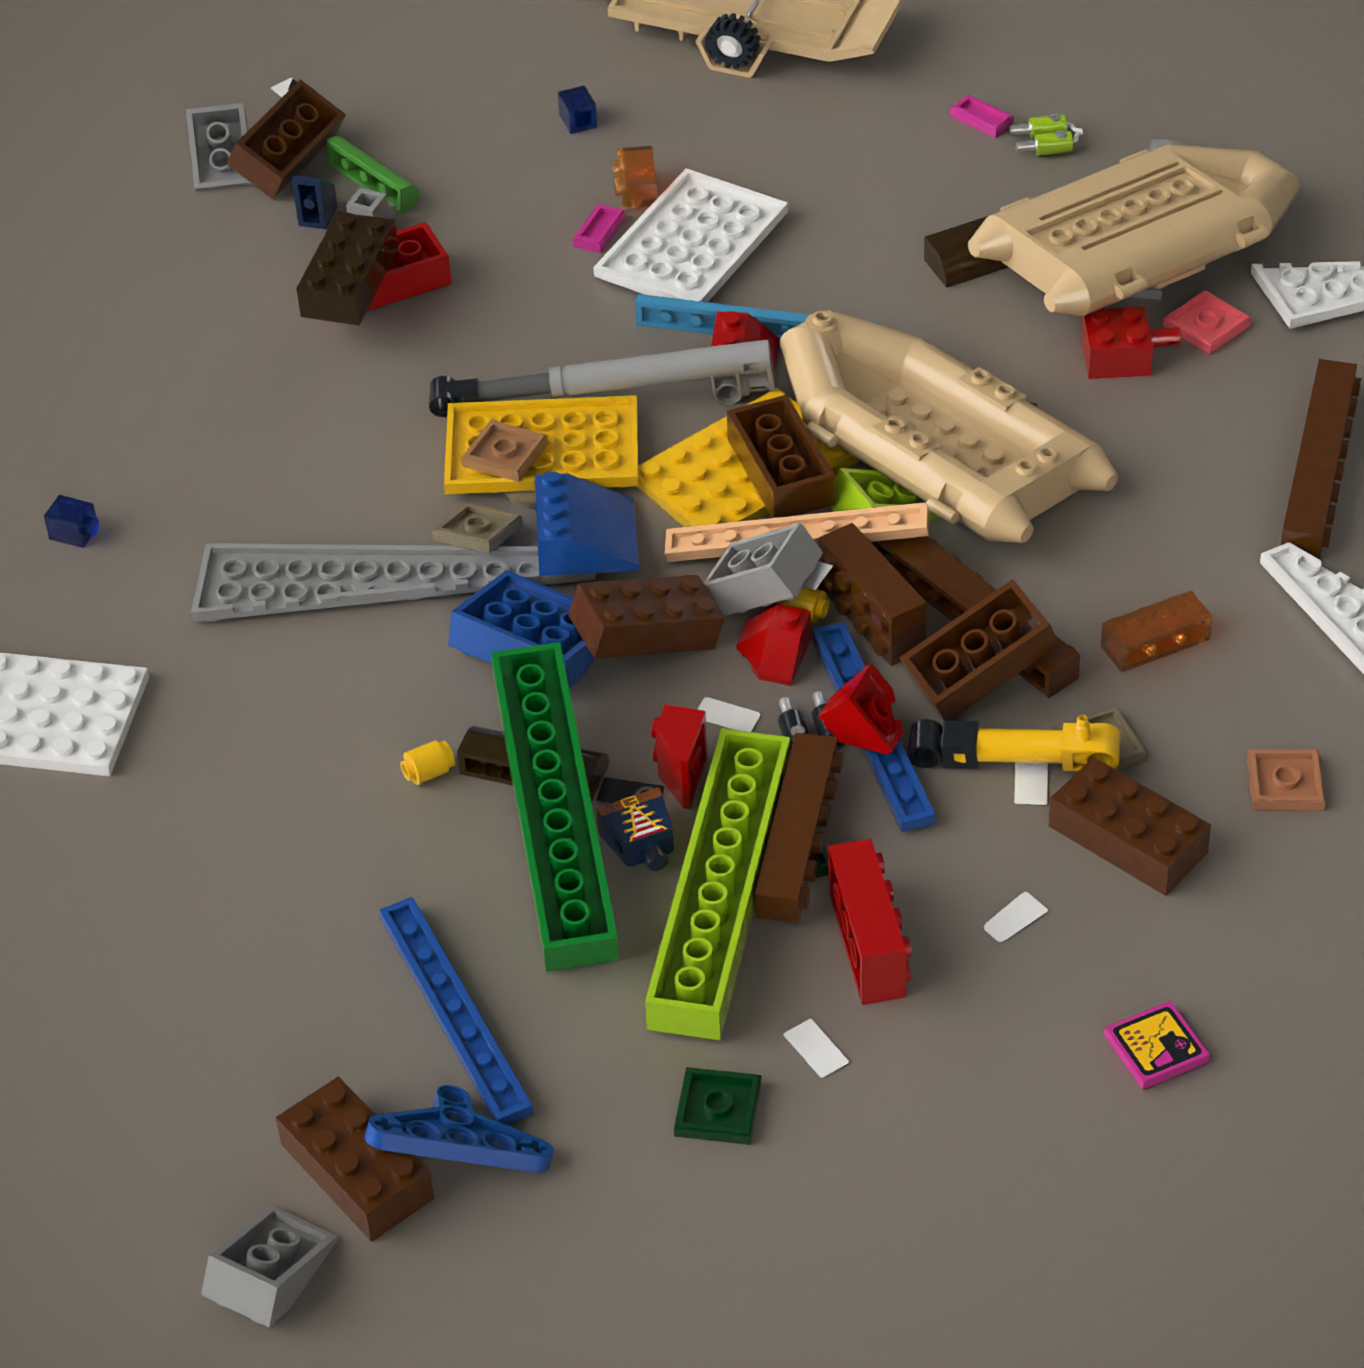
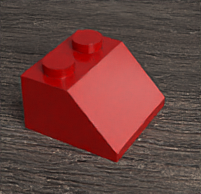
M717 311L711 346L768 339L775 375L779 337L749 313Z
M664 704L660 718H654L651 729V737L656 738L653 761L658 762V777L683 808L690 809L708 760L706 711Z

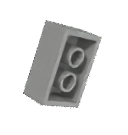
M797 523L730 543L704 581V585L724 616L734 613L742 614L749 609L760 606L767 607L774 602L782 600L790 601L801 593V586L807 577L816 570V563L822 556L823 551L803 525Z

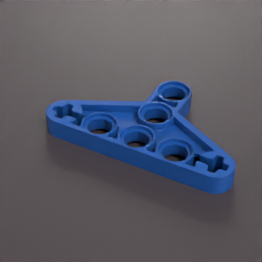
M443 1085L437 1088L432 1108L373 1115L369 1118L364 1136L365 1141L370 1146L384 1151L534 1173L546 1172L549 1169L554 1153V1148L547 1141L473 1112L469 1094L464 1089L453 1085Z

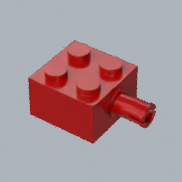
M1145 306L1102 308L1082 316L1081 342L1088 379L1151 376L1153 348L1180 347V327L1152 329L1148 323Z

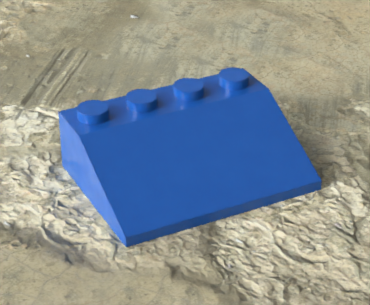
M546 472L543 475H535L539 576L640 571L633 498L568 473Z
M508 570L504 571L451 611L448 646L458 649L466 655L486 661L491 665V652L560 642L570 689L581 680L594 661V657L568 615L573 597Z

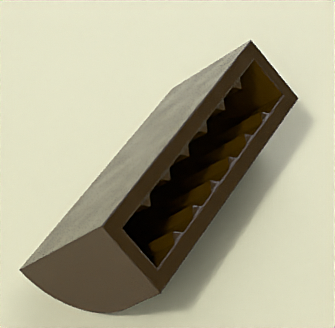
M987 217L925 236L924 261L946 288L1008 268L1001 261L974 257L968 249V241Z
M471 726L457 750L460 774L512 785L503 732ZM581 748L592 802L610 763L609 756L606 753Z

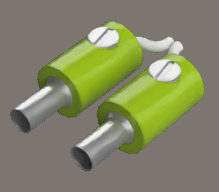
M1054 113L1049 116L1030 117L1028 124L1010 125L1011 136L1029 134L1030 138L1034 139L1033 141L1015 142L1016 153L1035 151L1036 156L1072 153L1073 143L1078 141V136L1083 135L1082 128H1076L1073 124L1066 122L1065 114ZM1067 127H1070L1072 131L1076 132L1074 134V138H1072L1071 131H1067Z

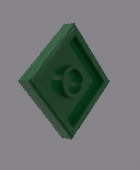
M686 1067L674 1125V1137L751 1145L762 1085V1075Z

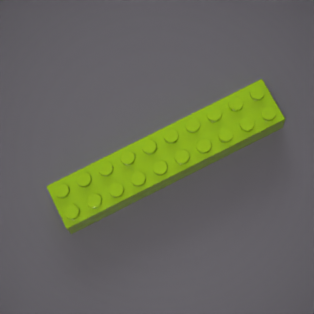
M724 728L720 730L645 1000L647 1030L721 1041L755 908L754 894L791 752L790 737Z

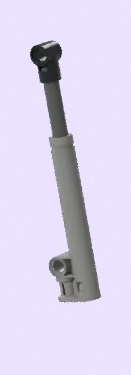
M766 339L570 364L565 367L554 366L549 367V373L480 382L478 378L454 380L449 376H438L430 383L429 409L435 416L447 417L448 403L485 402L552 393L553 398H560L566 395L576 396L711 379L713 395L719 404L733 405L739 402L741 397L750 396V393L775 391L776 384L769 340Z

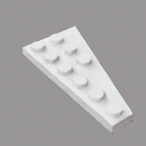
M1290 542L1261 553L1260 564L1364 674V588L1360 589L1350 583V577L1342 572L1334 574L1322 567L1321 560Z

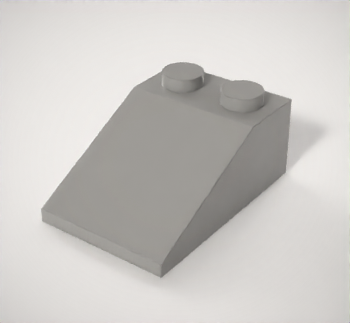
M244 103L186 109L195 191L252 185L250 181L226 164L236 142L248 131Z
M270 1205L209 1254L201 1295L215 1301L222 1307L229 1308L250 1318L255 1323L270 1327L291 1309L337 1243L338 1236Z

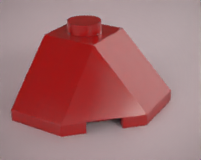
M777 604L746 621L736 644V649L743 658L746 657L750 662L752 671L759 680L792 686L811 641V611Z
M872 663L865 666L830 697L819 714V718L823 721L826 729L832 732L840 743L886 755L893 752L903 735L901 721L894 720L891 704L896 702L893 689Z

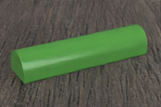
M333 136L327 139L328 165L363 188L386 194L387 202L396 204V210L401 213L415 206L419 198V189L415 185L342 137Z

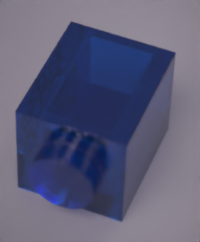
M585 85L558 92L559 116L570 134L598 128L596 103Z
M58 495L44 514L49 539L84 548L90 538L96 535L99 528V520L96 517L94 504Z

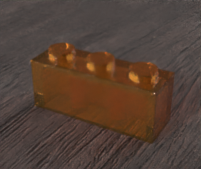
M1191 590L1103 622L1100 647L1120 673L1209 641L1213 616Z

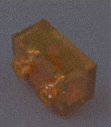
M653 147L617 148L618 160L612 161L613 176L617 178L614 179L615 195L621 196L622 207L640 208L642 206H651L658 199Z

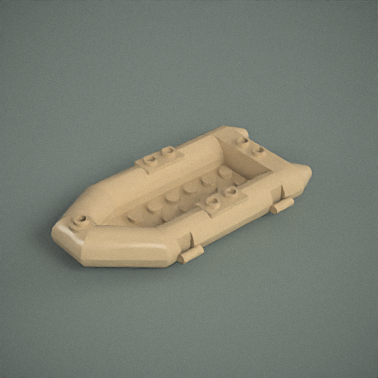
M1165 144L1151 151L1145 149L1127 156L1116 165L1032 199L1026 197L1001 207L999 212L989 215L968 241V249L974 257L1001 261L1046 294L1044 296V304L1050 312L1085 316L1151 287L1155 289L1166 287L1171 283L1204 270L1205 265L1266 239L1296 198L1300 188L1299 179L1293 172L1260 151Z
M831 310L817 311L810 314L805 322L789 329L781 337L779 342L780 351L803 421L813 437L829 447L837 445L927 502L928 509L950 524L956 522L962 524L987 541L1024 543L1033 534L1034 527L1030 520L1079 490L1110 491L1117 483L1118 475L1100 444L1026 401L1027 396L991 375L988 371L980 367L976 369L971 368L923 338Z

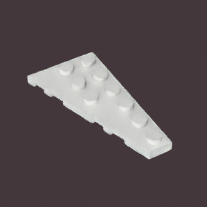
M1360 261L1312 262L1309 267L1293 268L1291 263H1279V268H1263V264H1251V275L1289 329L1364 311V266H1360Z

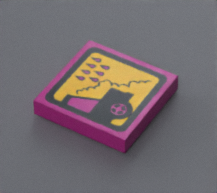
M1171 1001L1105 1027L1104 1036L1142 1090L1209 1063L1210 1054Z

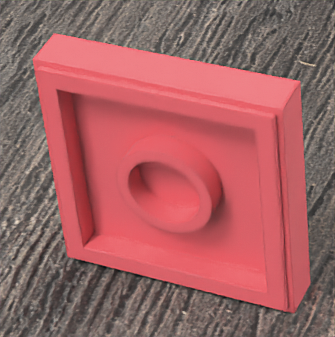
M1204 290L1164 317L1163 326L1165 328L1180 327L1183 339L1210 355L1249 328L1252 317Z

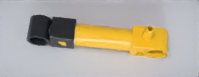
M1079 715L1076 723H1063V730L979 728V721L945 720L942 726L934 720L921 719L915 721L910 727L907 755L911 764L919 768H933L942 759L944 768L978 769L979 762L1062 764L1063 771H1079L1092 757H1095L1116 769L1119 764L1121 733L1118 728L1111 724L1089 723L1086 715Z

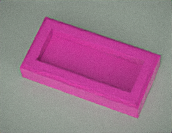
M970 95L965 96L950 108L951 117L994 138L1002 134L1014 122V116Z
M598 204L574 236L573 247L601 254L625 220V210Z

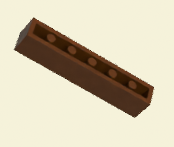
M795 732L754 894L756 918L799 923L802 909L809 908L811 888L808 887V883L816 879L818 861L814 860L816 853L821 854L823 850L824 832H821L822 826L828 827L831 807L827 804L828 800L835 799L837 779H834L835 773L841 774L843 766V753L838 752L837 737Z

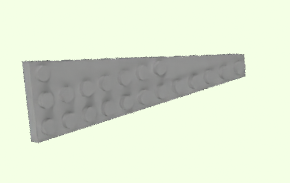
M206 543L193 599L191 618L192 622H216L220 619L398 600L417 601L427 597L478 592L506 570L542 585L596 580L597 573L539 576L538 546H498L489 554L459 546Z

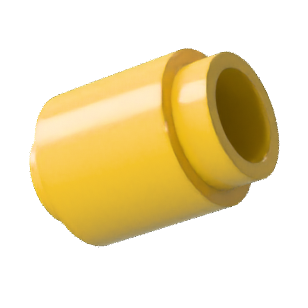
M801 586V593L794 599L777 602L780 605L811 611L812 623H817L820 618L824 619L830 605L829 599H826L825 591L814 590Z
M434 740L407 751L403 755L404 761L400 762L405 778L408 781L412 780L416 785L448 773L449 768L455 766L454 754L445 740L441 742Z

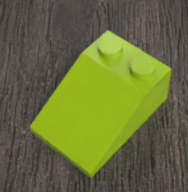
M840 468L835 477V505L829 507L833 512L924 503L925 501L876 470ZM929 510V522L941 518Z

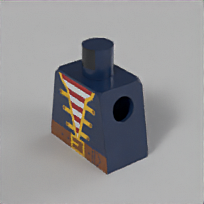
M659 787L596 808L599 835L626 866L633 867L646 862L650 870L659 871L668 864L667 854L672 853L674 850L673 829Z

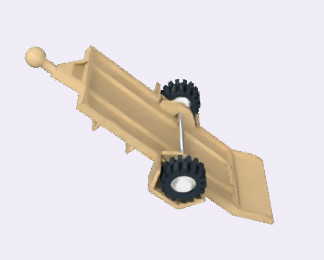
M612 0L607 9L608 17L634 22L636 32L640 30L643 24L678 31L680 41H683L687 33L699 35L695 42L710 70L751 78L768 50L827 62L874 54L904 0Z

